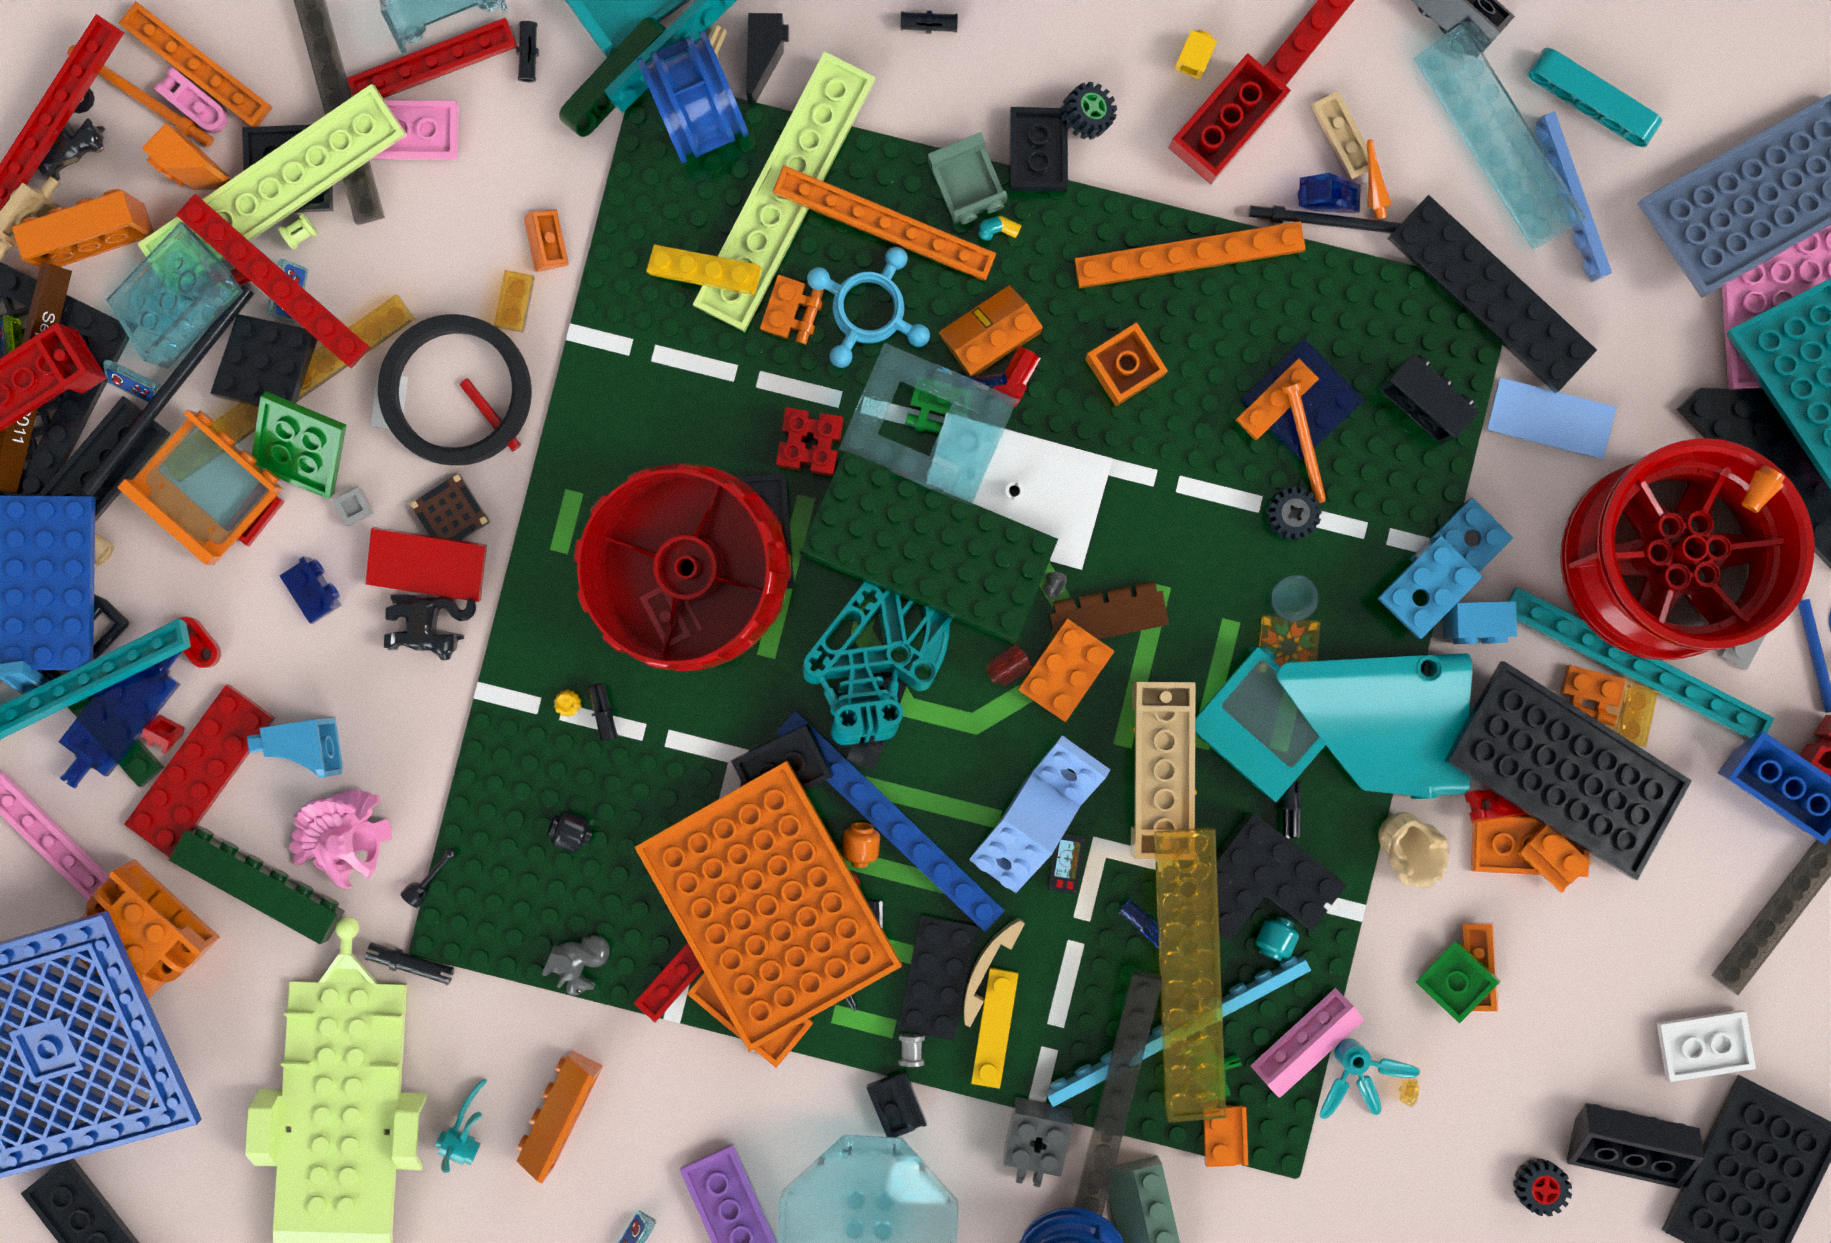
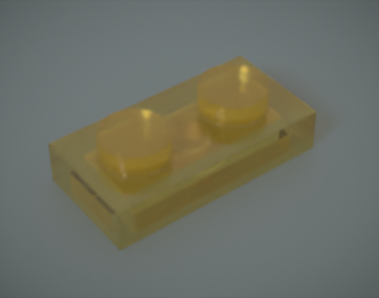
M508 270L504 271L494 321L495 327L524 333L535 280L533 275Z
M1626 685L1616 732L1637 746H1647L1658 691Z

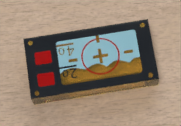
M1064 833L1053 852L1048 890L1077 894L1086 840L1085 836Z

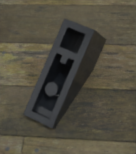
M748 13L746 79L748 106H754L784 53V42H789V24H784L783 13Z

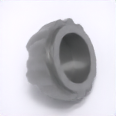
M1048 572L1047 581L1042 588L1050 599L1058 597L1065 588L1067 582L1066 575L1058 572Z

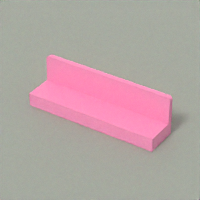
M1334 988L1250 1066L1278 1097H1281L1357 1028L1364 1019L1355 1007Z

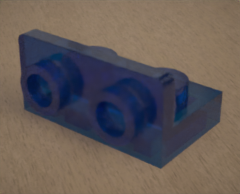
M303 556L299 559L300 563L279 576L308 622L314 624L342 605L338 600L340 594L332 583L328 584L322 574L325 573V570L317 559Z

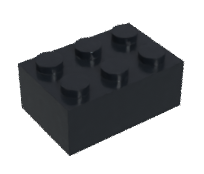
M1413 353L1400 362L1377 389L1434 440L1443 445L1456 439L1477 416L1479 411L1474 408L1475 403L1472 399L1464 394L1460 395L1452 388L1454 385L1447 377L1437 375L1431 369L1432 365L1426 358L1421 355L1416 356Z

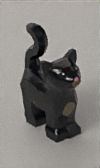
M90 88L74 113L87 112L93 106L95 97ZM87 118L74 134L67 122L50 148V151L41 162L38 170L43 176L47 178L51 176L59 181V171L63 168L77 163L88 152L100 153L104 150V137L102 135L105 131L104 126L95 127L92 121Z
M391 595L390 599L393 605L386 607L385 619L397 621L399 617L406 618V628L402 632L385 634L384 648L398 650L400 646H406L416 651H432L438 655L440 660H450L452 653L457 649L458 640L464 639V635L447 631L436 634L439 609L445 608L450 616L458 621H467L476 612L475 601L471 598L468 599L466 608L461 610L452 598L444 596L418 598L412 595Z

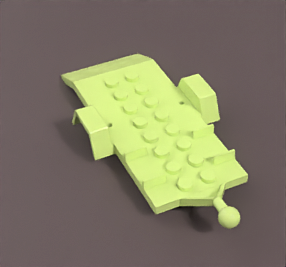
M343 917L337 922L335 930L336 934L341 938L340 954L335 958L320 981L289 982L288 1011L284 1013V1016L287 1017L284 1061L280 1063V1066L284 1067L282 1089H259L248 1108L245 1155L254 1166H277L273 1219L274 1243H393L396 1170H422L423 1164L417 1156L419 1115L427 1099V1093H401L407 984H379L352 954V941L359 932V924L352 917ZM287 1126H291L290 1131H287Z

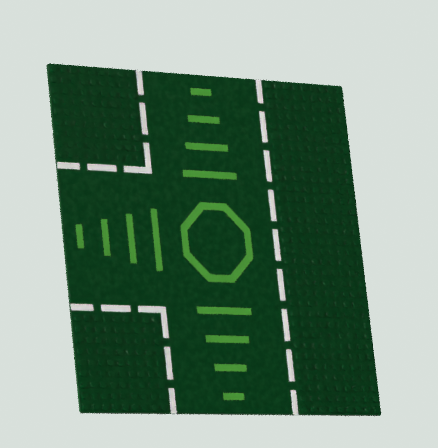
M648 87L624 112L429 873L442 860L448 848H454L457 854L454 859H449L425 886L427 895L419 908L409 953L415 957L569 995L566 991L568 981L558 988L559 975L557 973L551 972L547 976L542 975L553 946L566 942L581 944L584 937H590L591 935L601 936L609 944V958L600 967L584 966L581 974L595 983L594 989L585 990L573 997L644 1014L634 1005L635 1001L688 942L637 853L635 846L743 786L731 760L780 737L776 731L795 711L807 720L846 759L853 745H840L833 740L831 735L832 725L830 724L833 715L830 712L831 706L824 695L825 690L821 683L811 684L807 682L803 677L802 671L804 660L808 653L865 581L800 555V549L833 477L812 474L811 466L802 465L801 472L777 467L780 442L787 443L788 435H785L782 431L785 409L787 407L809 411L810 419L819 420L820 413L844 418L841 444L833 443L832 449L837 451L839 455L837 467L846 450L927 484L940 434L924 430V432L915 430L916 427L905 424L908 413L917 416L920 414L921 408L910 405L918 376L974 392L967 419L1102 455L1113 460L1082 570L1049 561L1016 644L953 618L950 623L945 657L931 687L924 691H917L907 685L900 703L903 708V718L896 735L885 741L875 769L871 770L852 763L1005 911L984 932L873 826L880 834L878 858L863 868L854 867L851 865V862L844 858L843 860L849 871H853L860 881L858 887L865 899L883 900V931L900 959L902 967L852 994L858 1006L856 1011L851 1009L845 998L812 1016L810 1019L814 1021L813 1024L793 1047L791 1052L886 1076L896 1075L906 1070L911 1082L1012 1108L1016 1097L1051 1104L1046 1091L1050 1089L1049 1085L1057 1079L1064 1077L1067 1080L1075 1076V1071L1087 1064H1090L1092 1067L1101 1062L1100 1058L1108 1052L1116 1050L1118 1053L1126 1049V1044L1137 1037H1142V1039L1149 1037L1153 1034L1152 1030L1159 1025L1167 1023L1169 1026L1179 1021L1177 1017L1188 1010L1196 1012L1204 1007L1203 1003L1216 996L1220 999L1230 994L1229 989L1240 983L1247 985L1255 980L1254 976L1267 969L1273 971L1281 967L1279 961L1259 953L1261 948L1256 944V939L1264 921L1269 919L1276 921L1277 916L1292 921L1294 923L1292 928L1299 933V939L1292 956L1304 958L1311 971L1058 1105L1072 1108L1073 1123L1204 1156L1203 1106L1245 1105L1248 1141V1166L1246 1167L1293 1179L1299 1178L1331 1051L1281 1097H1278L1250 1065L1334 988L1343 996L1345 995L1381 847L1378 832L1382 823L1388 818L1393 794L1362 790L1325 745L1295 780L1301 781L1300 807H1303V810H1300L1299 838L1287 839L1340 878L1347 886L1332 906L1328 903L1324 905V908L1328 911L1313 931L1303 926L1267 897H1264L1232 941L1229 942L1179 902L1248 811L1256 814L1283 835V810H1280L1283 795L1277 802L1267 798L1195 734V790L1197 792L1195 795V860L1135 859L1131 856V826H1135V734L1132 730L1135 727V711H1131L1132 682H1195L1196 717L1251 654L1248 651L1251 646L1261 648L1262 646L1268 647L1278 644L1279 649V642H1282L1284 638L1292 639L1293 643L1297 644L1296 647L1299 646L1303 649L1297 651L1295 647L1296 652L1294 653H1296L1297 659L1292 657L1294 653L1289 656L1283 655L1279 651L1281 656L1276 658L1283 656L1284 663H1288L1290 657L1301 662L1297 652L1303 650L1314 654L1306 657L1307 662L1427 655L1433 628L1422 639H1418L1377 598L1412 563L1410 558L1464 504L1502 344L1419 267L1304 239L1306 248L1304 252L1079 289L1074 263L1075 258L1260 227L1068 180L1067 193L1010 191V165L991 161L1003 191L1007 193V202L1003 203L1004 207L993 213H988L987 211L979 213L975 220L967 224H962L961 221L954 224L928 163V154L941 148L852 126L823 182L995 252L996 256L986 281H983L901 247L907 253L908 260L902 269L895 271L891 281L895 283L903 297L904 315L902 320L911 325L922 324L926 326L930 332L928 343L922 347H915L910 344L907 335L898 330L886 340L878 343L865 344L856 341L851 349V363L844 368H838L831 363L829 355L833 347L842 344L846 335L839 329L833 316L835 294L826 289H823L822 308L820 311H817L813 323L815 326L813 335H809L806 345L795 341L798 331L793 329L790 331L788 340L760 330L777 276L781 275L805 283L806 287L803 295L811 296L813 289L807 282V276L813 268H824L829 273L830 279L841 285L847 278L857 273L875 272L881 274L886 266V252L892 247L900 246L809 209L745 332L694 307L693 303L703 285L652 276L646 272L653 246H665L718 257L793 111L757 102L754 106H748L747 100L734 97L749 135L743 137L740 132L734 135L736 141L711 150L695 158L693 153L685 156L688 162L682 164ZM1003 216L1022 226L1016 238L1003 232L993 234L991 240L987 241L979 237V225L985 219ZM865 282L854 286L848 291L844 298V311L849 321L856 327L863 330H876L885 326L891 320L894 314V303L891 295L884 287L875 283ZM1009 285L1028 304L1043 326L1041 334L1021 346L1032 351L1041 359L1026 384L1028 387L1016 408L993 397L990 393L1002 372L1005 373L1018 349L969 380L938 334L939 331ZM799 305L795 317L796 320H803L807 307ZM1137 322L1168 372L1161 379L1115 407L1085 358L1089 352ZM1413 353L1416 356L1421 355L1426 358L1432 365L1431 369L1437 375L1447 377L1454 385L1452 388L1460 395L1464 394L1472 399L1475 403L1474 408L1479 411L1477 416L1456 439L1443 445L1434 440L1377 389L1394 368ZM1297 359H1300L1319 378L1301 396L1326 498L1323 503L1318 504L1319 509H1322V514L1319 515L1321 521L1320 524H1317V529L1302 539L1286 540L1284 537H1278L1276 532H1272L1270 523L1267 524L1268 514H1266V509L1269 508L1268 503L1277 493L1291 487L1304 488L1306 492H1312L1292 408L1290 407L1256 441L1236 419ZM929 411L928 419L944 423L945 415ZM809 436L803 442L806 444L807 449H812L813 445L817 446L818 444L814 436ZM690 463L705 465L722 470L735 477L786 473L795 589H786L782 602L784 607L779 617L750 649L718 666L694 671H674L650 667L627 653L616 651L603 640V633L594 623L589 613L583 611L577 595V592L580 590L577 562L574 561L576 541L581 540L586 524L592 515L590 510L603 494H610L614 489L626 482L628 476L634 472L668 464ZM1011 486L1009 493L1011 496L1016 497L1019 495L1020 490L1017 486ZM689 559L685 560L682 564V572L688 576L694 571V564ZM1048 572L1062 573L1067 578L1065 588L1054 599H1050L1042 588L1047 581ZM1155 581L1157 592L1163 591L1169 625L1098 639L1115 652L1066 722L1018 690L1022 681L1054 637L1050 614L1055 613L1053 601L1073 598L1075 608H1080L1078 596L1101 592L1103 602L1105 603L1108 602L1107 590L1129 586L1131 595L1134 597L1136 596L1134 585ZM1418 589L1413 593L1412 599L1416 605L1423 606L1426 603L1427 596L1423 590ZM900 596L901 608L903 609L909 600ZM869 598L867 601H863L862 612L869 602H873V599ZM918 603L912 607L903 619L907 640L923 620ZM879 612L850 649L884 645ZM1263 617L1270 619L1271 627L1264 625ZM844 620L827 641V647L831 650L840 649L859 626L856 620ZM1286 620L1288 631L1285 637L1276 632L1274 623L1282 626ZM1295 621L1297 628H1305L1300 636L1292 638L1290 628ZM1311 623H1317L1315 630L1308 631ZM1267 630L1276 634L1278 642L1268 644L1261 639L1269 637ZM923 631L911 645L919 652L923 641ZM1288 632H1290L1291 638L1286 637ZM1311 634L1308 642L1315 646L1304 648L1298 645L1302 636ZM1277 635L1283 637L1282 641H1279ZM1300 637L1297 643L1294 642L1295 638ZM899 652L891 654V658L895 662L901 663L906 660L905 656ZM822 656L821 661L817 664V666H811L812 671L815 672L817 669L821 670L822 662L824 660ZM1284 656L1289 657L1287 662H1285ZM1259 661L1222 703V708L1288 767H1293L1319 736L1280 685L1276 675L1267 667L1265 671H1258L1259 665L1263 664ZM1425 661L1421 664L1422 674L1424 670ZM919 669L914 672L916 677L921 680L929 678L925 670ZM848 677L826 679L829 687L833 688L837 698L842 694L838 692L840 683L847 681ZM592 684H605L610 707L614 708L612 714L619 736L617 738L600 741L595 716L592 717L591 715L594 713L588 687ZM568 689L575 691L581 699L580 710L574 716L562 717L560 713L555 711L554 699H556V695L561 691ZM1064 736L1110 769L1107 777L1079 807L1064 833L1086 837L1077 894L1048 890L1054 852L1020 890L1015 893L1004 887L987 872L980 870L969 859L998 824L1027 776L1059 738ZM825 780L804 791L842 856L843 832L850 828L853 823H871ZM566 810L587 817L589 822L588 828L593 829L589 844L587 846L582 844L581 848L576 852L553 846L551 837L547 836V832L554 814L559 815L560 812ZM1073 842V858H1068L1069 855H1067V858L1064 857V859H1067L1066 862L1071 860L1070 879H1075L1081 846V843ZM920 914L977 925L966 986L978 956L991 938L1004 926L1017 918L1022 919L1025 923L1012 949L1001 944L989 968L1019 973L1000 1089L971 1084L984 1002L971 1027H968L964 1021L965 991L955 1041L925 1035L921 1048V1059L924 1060V1065L919 1067L898 1065L902 1052V1041L899 1040V1034L912 1033L898 1030V1024ZM989 968L975 992L982 996L983 1000L985 999ZM703 970L660 1017V1019L739 1038L687 995L703 975ZM1211 1038L1214 1049L1221 1059L1238 1053L1242 1066L1225 1070L1226 1082L1231 1095L1203 1104L1183 1047Z

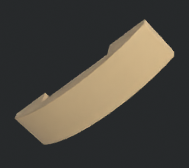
M1020 918L1008 923L991 938L981 951L971 970L964 997V1021L968 1027H971L984 1002L983 997L975 992L1000 945L1002 944L1012 949L1025 924Z

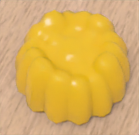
M569 689L561 691L556 695V699H554L555 711L560 713L562 717L574 716L580 710L581 699L575 691H570Z

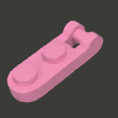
M172 66L166 72L168 75L162 83L158 81L153 87L209 133L220 132L226 127L228 122L226 111ZM177 83H179V88L174 93H172L171 90Z

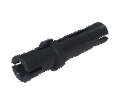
M374 942L369 944L368 949L378 952L379 955L368 952L365 955V960L389 966V970L396 971L399 969L447 986L452 978L441 975V972L453 975L455 969L454 967H448L403 953V949L396 948L393 950L377 945Z

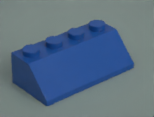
M1761 730L1736 748L1717 772L1720 776L1813 839L1823 844H1826L1830 839L1831 777Z

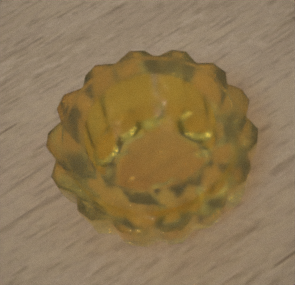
M1417 1079L1402 1080V1085L1399 1088L1401 1092L1399 1100L1405 1105L1413 1107L1417 1103L1419 1096V1082Z

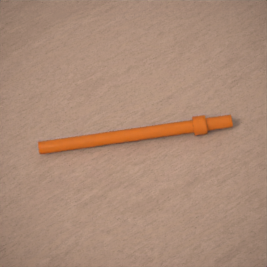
M75 45L69 47L67 51L68 55H70ZM105 65L102 67L98 74L99 76L176 126L178 132L186 137H193L206 147H210L213 144L214 138L199 129L197 123L186 116L181 117Z

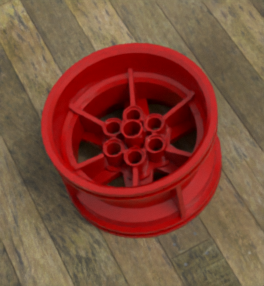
M1710 438L1683 440L1655 450L1636 463L1608 474L1584 493L1574 506L1563 532L1560 551L1561 573L1567 595L1574 609L1599 638L1614 648L1632 656L1650 660H1677L1703 654L1710 650L1726 649L1752 642L1768 634L1784 622L1794 611L1808 586L1814 563V533L1801 495L1789 478L1763 455L1740 444ZM1762 466H1768L1785 477L1782 482L1783 487L1758 513H1755L1742 506L1741 503L1745 499L1755 471H1759ZM1662 481L1687 482V486L1673 513L1667 511L1657 502L1648 484ZM1716 496L1732 511L1744 536L1712 532L1714 527L1712 512ZM1621 513H1623L1639 538L1614 545L1616 526ZM1691 520L1697 522L1698 532L1692 529ZM1663 522L1670 528L1669 535L1662 529ZM1709 544L1716 548L1715 556L1710 553ZM1652 548L1658 552V561L1651 557ZM1749 563V573L1745 587L1738 600L1734 603L1720 585L1721 574L1719 569ZM1698 570H1701L1705 575L1704 583L1698 578ZM1670 572L1676 577L1675 585L1669 581L1668 576ZM1622 576H1642L1644 578L1637 601L1630 593ZM1681 595H1683L1705 626H1682L1669 623L1665 619Z

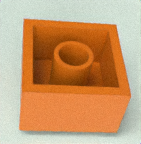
M1137 322L1089 352L1085 358L1115 407L1161 379L1168 372Z

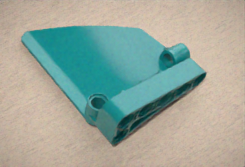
M1468 653L1293 662L1282 664L1276 673L1278 682L1298 710L1362 790L1410 795L1411 799L1437 798V796L1461 795L1469 792L1470 777L1444 762L1469 717L1473 666ZM1424 661L1429 664V673L1426 676L1421 672V664Z

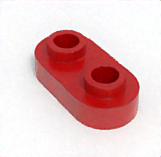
M192 617L179 618L186 622L187 627L190 626L193 629V633L189 637L191 647L184 650V654L196 667L211 668L215 666L221 657V650L218 644L200 621ZM205 649L210 650V657L208 659H205L203 656Z

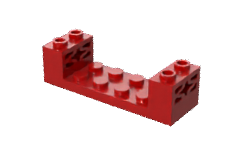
M55 323L0 358V432L67 389L84 394L107 379L78 330Z

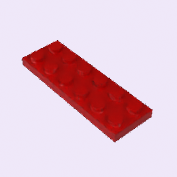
M225 685L124 825L170 858L185 830L196 828L250 754L247 736L261 734L260 728L269 727L275 717L231 685Z

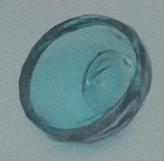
M1299 575L1288 576L1274 587L1271 598L1272 606L1281 619L1287 622L1301 621L1315 611L1318 605V591L1316 586L1306 577Z

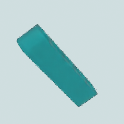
M1544 48L1528 72V77L1534 83L1636 146L1647 147L1663 121L1651 109L1554 49Z

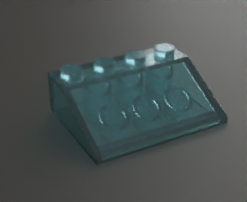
M180 222L106 300L142 360L168 369L243 291L228 268L185 223Z

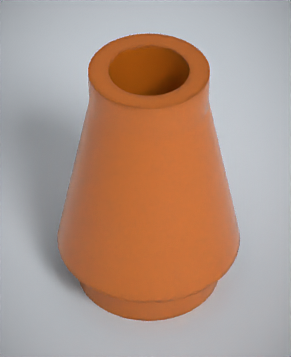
M1762 466L1759 471L1756 470L1745 499L1741 503L1742 506L1758 513L1783 487L1782 482L1785 477L1768 466Z

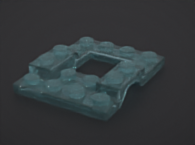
M884 343L839 449L842 451L846 450L887 467L895 474L971 506L1017 399L938 364H933ZM900 382L952 404L930 456L878 435Z

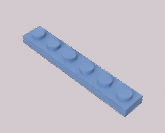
M1554 111L1543 115L1536 122L1535 132L1537 139L1543 143L1545 148V162L1548 168L1553 171L1555 190L1563 199L1565 205L1564 216L1569 223L1571 222L1574 231V244L1577 249L1581 250L1584 259L1582 262L1584 272L1587 276H1590L1591 282L1610 275L1612 271L1556 112Z

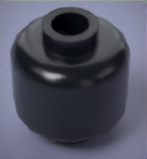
M564 810L559 815L554 814L547 836L551 837L553 846L576 852L581 848L582 844L586 846L589 844L593 829L588 828L589 822L587 817Z

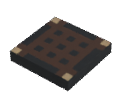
M456 474L410 503L429 536L462 541L490 523L460 474Z

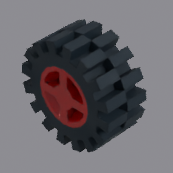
M1537 1158V1162L1529 1160L1528 1166L1522 1164L1520 1168L1523 1171L1521 1173L1516 1171L1515 1177L1518 1180L1513 1181V1186L1517 1189L1514 1192L1520 1199L1519 1201L1532 1213L1535 1212L1539 1216L1546 1214L1549 1217L1553 1216V1211L1557 1214L1562 1212L1559 1207L1561 1205L1567 1207L1569 1203L1565 1200L1572 1197V1193L1568 1191V1189H1572V1184L1568 1181V1175L1549 1160L1546 1162L1543 1159Z

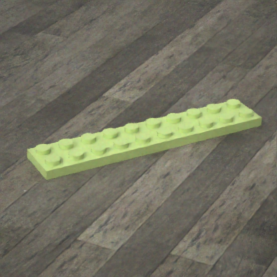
M824 51L718 257L760 265L762 270L755 295L702 286L693 303L694 307L743 332L746 331L809 208L773 194V189L783 165L824 181L875 82L874 76Z
M370 84L202 200L244 237L252 241L407 134L375 85ZM178 217L138 243L153 268L172 293L177 292L225 259Z

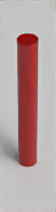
M469 378L463 380L459 386L491 426L496 429L502 422L500 417ZM514 437L507 446L514 452L520 448L521 444Z

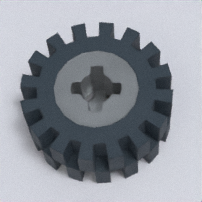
M1291 487L1282 490L1268 503L1269 508L1266 509V514H1268L1267 524L1270 523L1271 531L1276 532L1280 538L1284 537L1286 540L1302 539L1317 529V524H1320L1321 519L1319 515L1322 514V509L1318 507V504H1320L1319 500H1315L1314 494L1306 492L1304 488Z

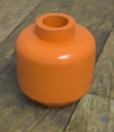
M857 822L851 824L850 828L843 832L842 856L851 862L852 866L859 868L867 867L868 863L878 858L880 834L874 829L873 825Z

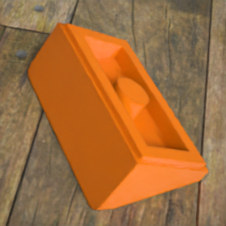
M557 209L530 211L524 217V223L535 272L568 266L569 263Z

